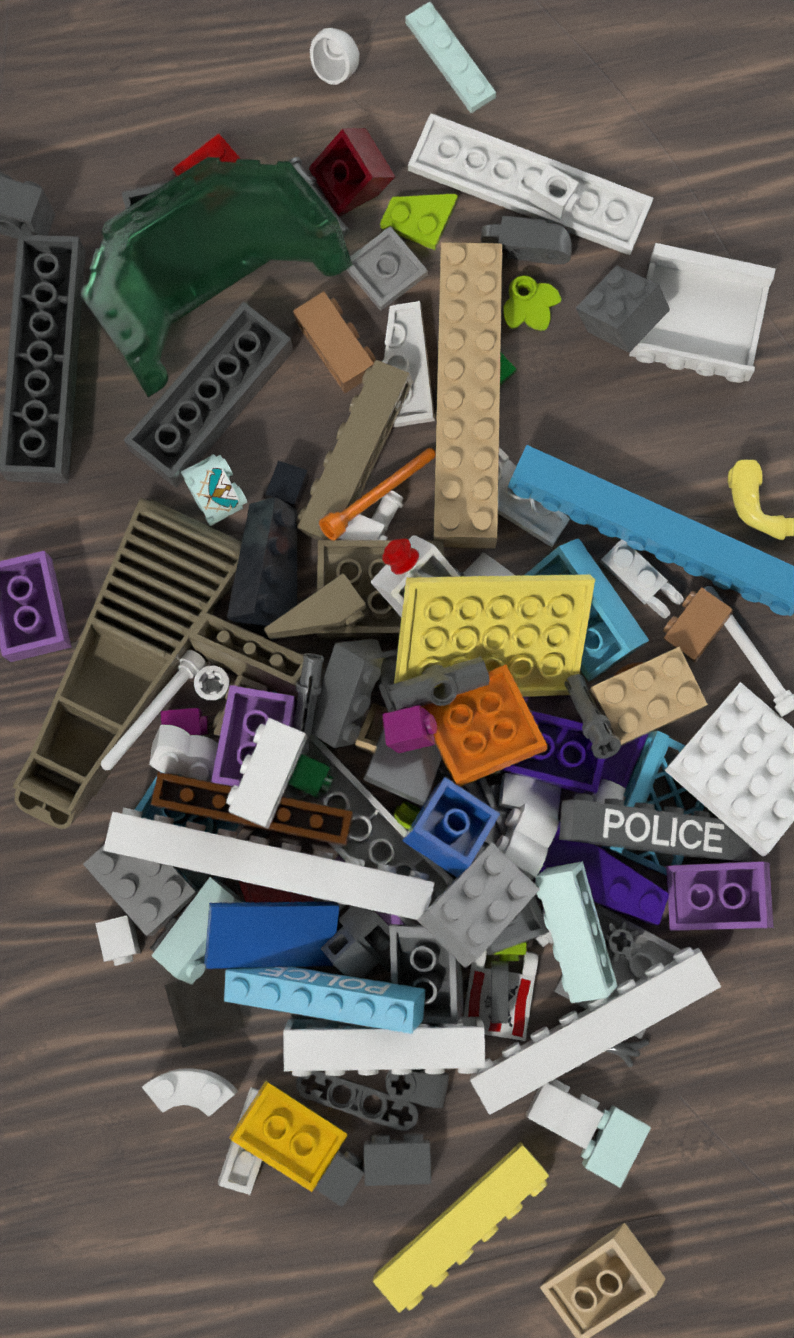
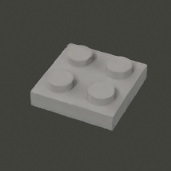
M391 226L343 262V267L380 311L428 276V270Z

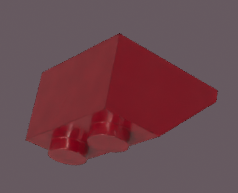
M342 128L308 167L338 216H342L377 197L396 177L366 128Z

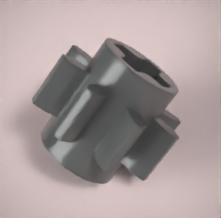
M624 921L620 924V929H616L611 923L607 924L610 932L603 936L604 940H606L607 951L613 952L612 961L617 962L620 954H624L626 959L631 960L632 957L629 951L632 948H640V945L634 943L633 939L639 932L637 930L628 932L626 930L627 922ZM621 932L623 933L622 938L627 940L626 947L620 946L619 951H617V945L612 943V938L619 937Z

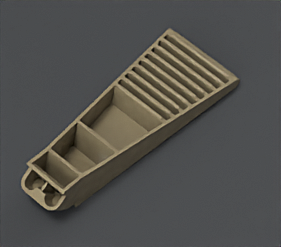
M140 498L30 756L14 782L13 788L16 789L14 800L20 810L59 829L68 828L84 811L92 796L95 797L114 769L113 767L111 770H104L101 767V761L172 679L180 665L181 657L193 646L189 635L205 613L214 614L234 583L241 541L151 499V501Z

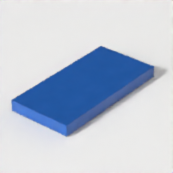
M333 901L209 903L204 965L206 969L333 966V963L320 948L337 933L339 904Z

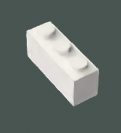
M268 718L266 725H259L253 742L257 743L252 756L247 754L240 769V773L244 774L239 786L234 785L227 798L226 803L231 805L228 810L230 813L269 829L307 741L306 733Z

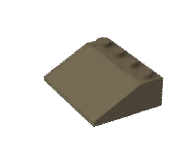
M318 540L317 591L344 573L366 603L367 609L363 613L365 617L352 627L346 625L342 629L317 633L319 640L375 639L399 641L402 617L371 583L373 578L386 565L382 560V556L387 544L393 540ZM425 540L435 545L444 556V540Z

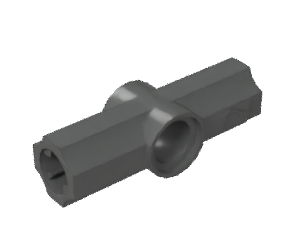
M480 656L446 668L440 665H431L420 676L389 685L388 692L395 711L418 705L424 706L430 703L444 706L451 703L458 694L489 685L490 679L484 660Z

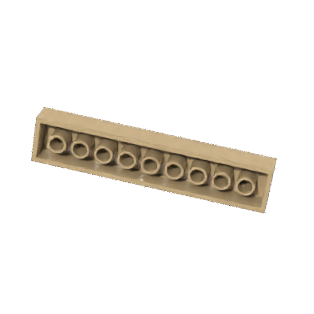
M441 242L434 540H444V547L496 548L502 244Z

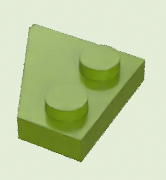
M440 194L392 197L380 222V228L386 230L391 226L398 236L435 250L456 206L458 195Z

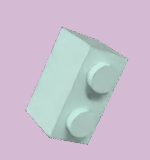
M612 1105L609 1111L603 1110L604 1114L597 1126L599 1131L594 1141L590 1140L587 1148H583L581 1157L584 1158L582 1164L586 1169L621 1188L651 1127Z

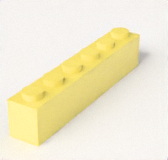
M520 1141L373 1276L374 1284L399 1313L405 1308L409 1311L412 1310L424 1298L421 1293L430 1285L435 1288L442 1283L449 1275L446 1270L455 1262L460 1265L466 1261L474 1252L471 1249L473 1245L480 1239L483 1242L490 1239L498 1230L496 1224L505 1216L508 1220L514 1217L522 1209L523 1205L521 1202L529 1194L535 1197L547 1186L548 1183L545 1181L549 1177L547 1171Z

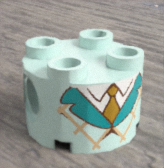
M213 454L181 471L183 478H185V483L201 512H204L205 519L210 526L243 509L242 505L247 503L241 488L235 482H230L228 477L232 476L233 473L221 455L216 457Z

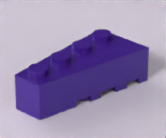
M559 821L556 834L548 848L545 861L538 875L549 867L583 862L594 904L652 925H660L669 893L595 844L559 840Z

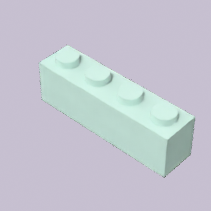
M583 862L546 868L535 877V885L540 889L537 892V896L542 899L544 906L545 925L552 934L554 957L559 961L563 973V988L565 992H568L571 1003L608 998L617 988V983Z

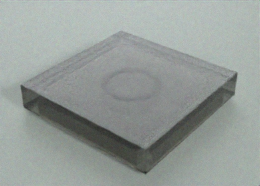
M218 968L204 972L193 984L179 980L164 985L182 1048L245 1028L239 1004L224 1002L225 972L228 968Z

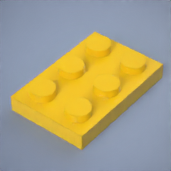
M265 1081L229 1138L312 1192L348 1134L268 1081Z

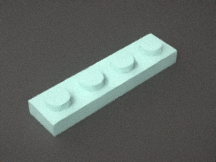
M431 2L426 3L406 16L407 26L470 113L495 99V90Z

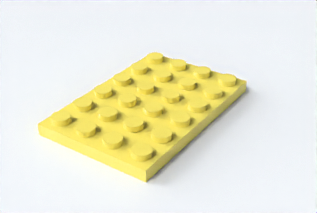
M591 574L406 577L394 684L422 675V672L431 665H440L446 668L481 656L488 672L507 665L523 697L570 695L565 687V681L569 682L567 680L568 677L580 674L595 579Z

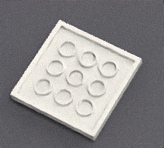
M740 682L673 759L665 771L764 857L794 822V728Z

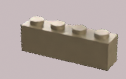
M204 614L189 635L195 652L209 662L265 685L277 693L295 696L297 700L298 691L295 688L297 681H300L303 655L213 615Z

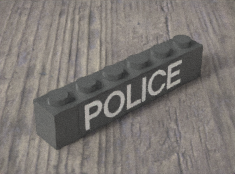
M575 794L573 800L562 801L559 840L734 863L751 862L752 847L722 820L713 818L712 812L694 811V816L684 814V809L678 807H664V811L654 810V804L635 803L634 807L624 806V800L606 798L604 803L594 802V796Z

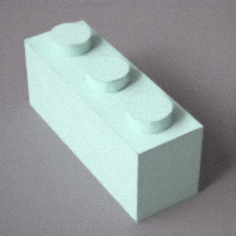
M210 877L151 956L175 978L193 984L196 979L202 976L206 968L204 960L209 903L245 901L226 885Z

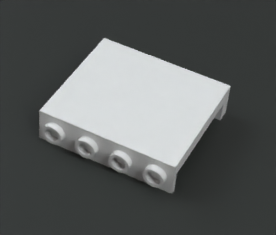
M655 243L646 279L660 285L670 311L637 344L629 356L636 357L638 361L643 363H653L654 361L665 363L671 369L681 370L688 368L696 370V373L703 376H713L714 374L725 376L731 382L741 383L749 381L755 370L753 363L768 291L774 278L775 268Z

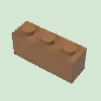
M323 291L293 310L295 322L342 391L347 393L361 384L367 368H372L376 359L369 347L363 348L357 340L360 336L351 322L345 323L341 317L343 311L334 298L329 299Z

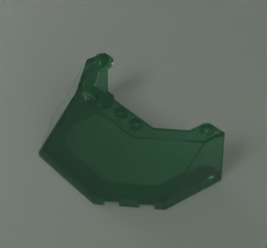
M207 157L104 223L101 232L103 239L100 248L95 250L89 268L91 275L88 284L83 286L81 296L123 362L149 398L164 388L168 382L169 375L160 362L170 325L271 260L311 262L321 274L329 277L339 275L353 266L338 219L289 161H277V165L261 164L260 160L237 159L236 163L221 162L219 158Z

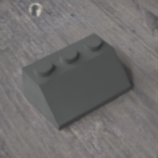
M365 639L335 643L321 684V694L317 696L311 734L334 748L354 744L360 734V725L364 713L370 706V696L375 683L380 677V668L384 659L377 640Z

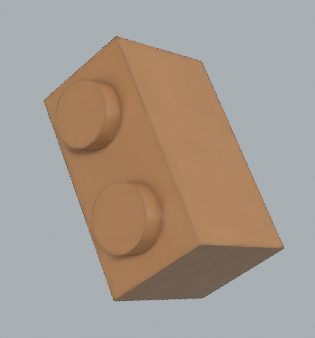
M702 587L698 593L692 591L682 604L686 609L679 618L673 616L663 629L667 633L664 640L674 648L680 647L682 653L695 663L733 614L732 608Z

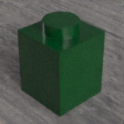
M300 754L288 786L318 799L321 793L324 795L328 793L334 777L330 776L332 770L329 766Z

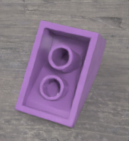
M743 862L666 866L670 931L774 928L770 863Z

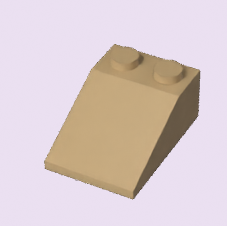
M624 1223L594 1243L544 1282L540 1288L576 1338H590L655 1297L666 1278Z

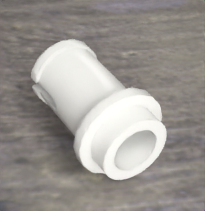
M391 490L382 497L379 506L370 519L384 525L385 531H387V527L398 508L403 507L401 502L404 498Z

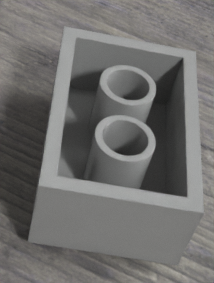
M491 843L475 857L470 867L447 887L417 921L464 967H467L484 953L540 889Z
M104 845L83 863L146 936H154L172 917L190 903L199 892L178 867L107 852L103 850Z

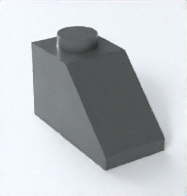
M351 906L338 919L339 922L390 972L389 926L374 910Z

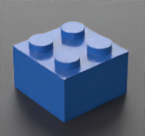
M445 777L433 789L402 841L455 877H458L470 867L500 813Z

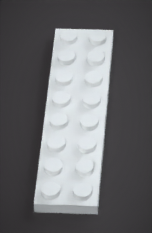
M430 113L408 164V171L533 219L546 220V223L561 225L572 234L627 255L632 253L653 201V198L432 113ZM548 164L579 182L577 195L580 196L579 201L571 213L565 212L561 220L530 202L532 187ZM557 190L550 192L555 197L564 195Z

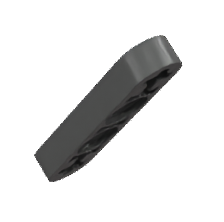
M312 1071V1075L316 1076L318 1084L325 1086L326 1079L333 1081L328 1088L327 1099L320 1097L323 1090L314 1088L311 1093L306 1091V1085L302 1083L303 1078L309 1079L311 1075L298 1076L297 1091L308 1100L402 1131L411 1129L418 1121V1110L413 1102L394 1099L387 1092L339 1076L325 1075L324 1071ZM346 1085L351 1090V1098L348 1102L342 1104L334 1100L332 1094L336 1086ZM376 1095L381 1099L382 1108L378 1113L370 1114L366 1112L363 1106L366 1097ZM387 1100L394 1101L391 1108L396 1110H402L403 1106L409 1107V1114L413 1115L412 1120L406 1119L404 1124L398 1122L399 1117L392 1113H389V1120L382 1118L387 1110Z

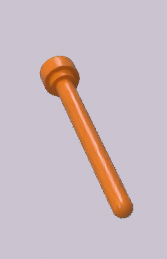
M427 448L341 513L330 512L319 521L322 532L330 540L334 541L346 532L348 522L436 457V451L433 448Z

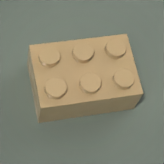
M680 647L596 684L589 690L600 713L610 720V729L613 735L619 738L621 746L708 705Z

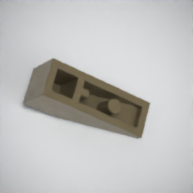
M343 573L265 627L264 630L270 640L338 630L346 625L352 627L365 617L363 613L367 611L366 603Z

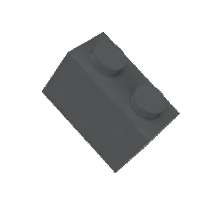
M419 1133L404 1134L403 1140H390V1135L386 1134L371 1135V1141L364 1142L365 1186L431 1184L430 1139H423V1134Z

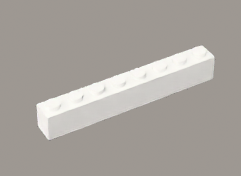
M687 947L673 956L675 961L666 966L658 963L644 972L646 977L637 982H634L633 979L623 982L617 986V993L608 998L591 1000L587 1004L588 1009L579 1014L576 1011H572L559 1019L560 1024L550 1030L545 1026L530 1035L532 1040L520 1046L519 1042L508 1046L502 1051L503 1056L492 1062L490 1058L485 1059V1068H478L477 1073H472L470 1081L489 1115L720 988L721 985L700 949L692 950L691 947Z

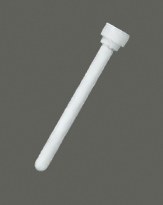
M707 586L704 588L722 601L713 587ZM731 615L724 624L774 695L775 699L773 701L776 704L774 707L781 717L794 710V694L790 690L786 691L734 616Z
M187 650L181 657L180 665L178 666L179 671L103 758L101 767L104 770H111L188 678L192 679L196 676L197 672L207 666L205 659L193 650Z

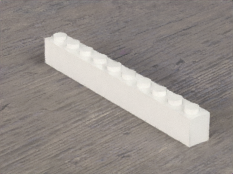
M123 808L122 814L112 812L103 849L111 853L418 920L430 907L435 883L428 881V874L410 871L408 877L396 874V867L378 864L376 870L364 867V860L346 857L344 863L332 860L333 854L329 852L314 850L313 855L300 853L301 847L297 845L282 843L281 848L268 846L269 839L250 836L249 841L236 839L237 832L218 829L217 834L205 832V825L186 822V827L173 825V818L155 815L153 821L141 818V811Z

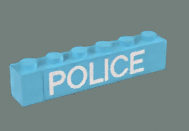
M295 967L228 968L225 972L224 1002L412 1034L423 1021L425 989Z

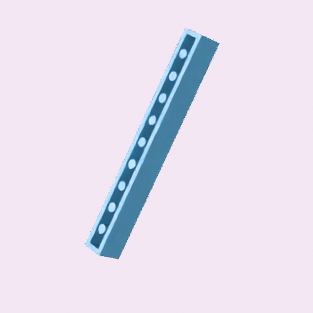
M526 445L507 487L512 489L517 496L524 499H534L540 502L547 510L553 512L560 511L567 514L571 520L578 524H589L607 537L622 539L633 549L646 550L655 554V557L664 563L677 564L683 567L690 575L703 576L712 580L713 584L721 589L734 590L740 593L747 601L760 602L767 605L776 614L784 616L794 614L793 565Z

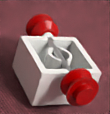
M413 535L409 540L405 538L396 539L387 544L382 556V560L386 565L373 578L371 583L402 617L406 577H460V575L435 545Z

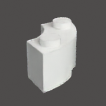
M181 1068L166 1072L142 1086L162 1113L174 1106L189 1105L199 1108L207 1116L212 1115L238 1092L229 1081L220 1075L208 1070Z

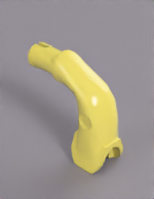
M756 460L737 461L729 471L728 486L732 489L734 506L741 520L746 525L778 540H784L786 536H794V518H785L783 515L770 516L764 514L761 510L759 486L762 484V470Z

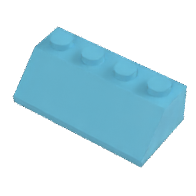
M577 538L558 546L524 576L591 574L595 579L580 668L589 682L647 643L649 639L585 546Z

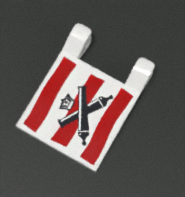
M485 950L476 961L471 963L463 1017H482L485 1035L526 1041L538 955L535 952H526L522 974L508 972V1023H491V969L484 968L487 954Z

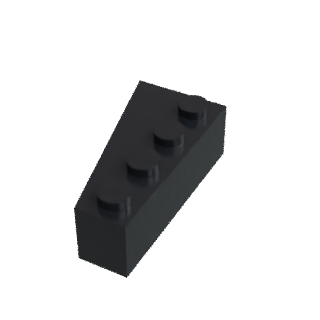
M276 497L249 504L227 614L228 619L269 639L264 628L297 606V510Z

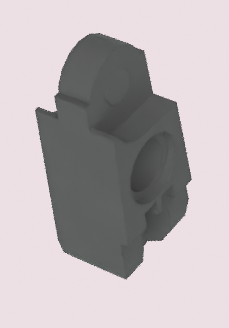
M502 216L501 224L485 225L482 228L481 243L502 244V249L507 250L508 259L555 265L568 263L571 259L572 242L569 232L561 225L546 223V220Z

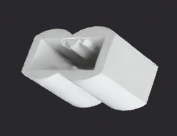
M160 725L152 743L149 764L156 770L166 774H180L182 777L211 782L218 743L205 736H190L185 730L176 726Z
M525 803L519 808H513L505 821V825L508 826L506 836L502 835L495 846L532 880L541 870L548 848L556 834L559 821Z
M557 1079L539 1087L525 1114L527 1118L586 1149L604 1114L601 1110L597 1109L599 1102L585 1094H581L580 1098L569 1094L570 1087Z

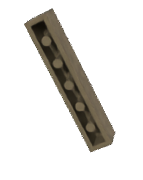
M375 360L372 368H367L362 380L364 386L360 394H356L351 401L349 408L351 414L347 422H343L338 429L336 436L337 444L334 450H330L325 457L323 474L321 478H317L311 487L310 494L312 497L308 506H303L298 515L297 522L299 525L297 528L303 534L317 540H330L320 528V519L330 512L341 513L360 498L414 383L410 373L379 360Z

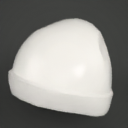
M325 28L318 32L312 40L310 48L313 69L320 79L329 84L337 85L351 77L359 64V50L352 37L342 30Z

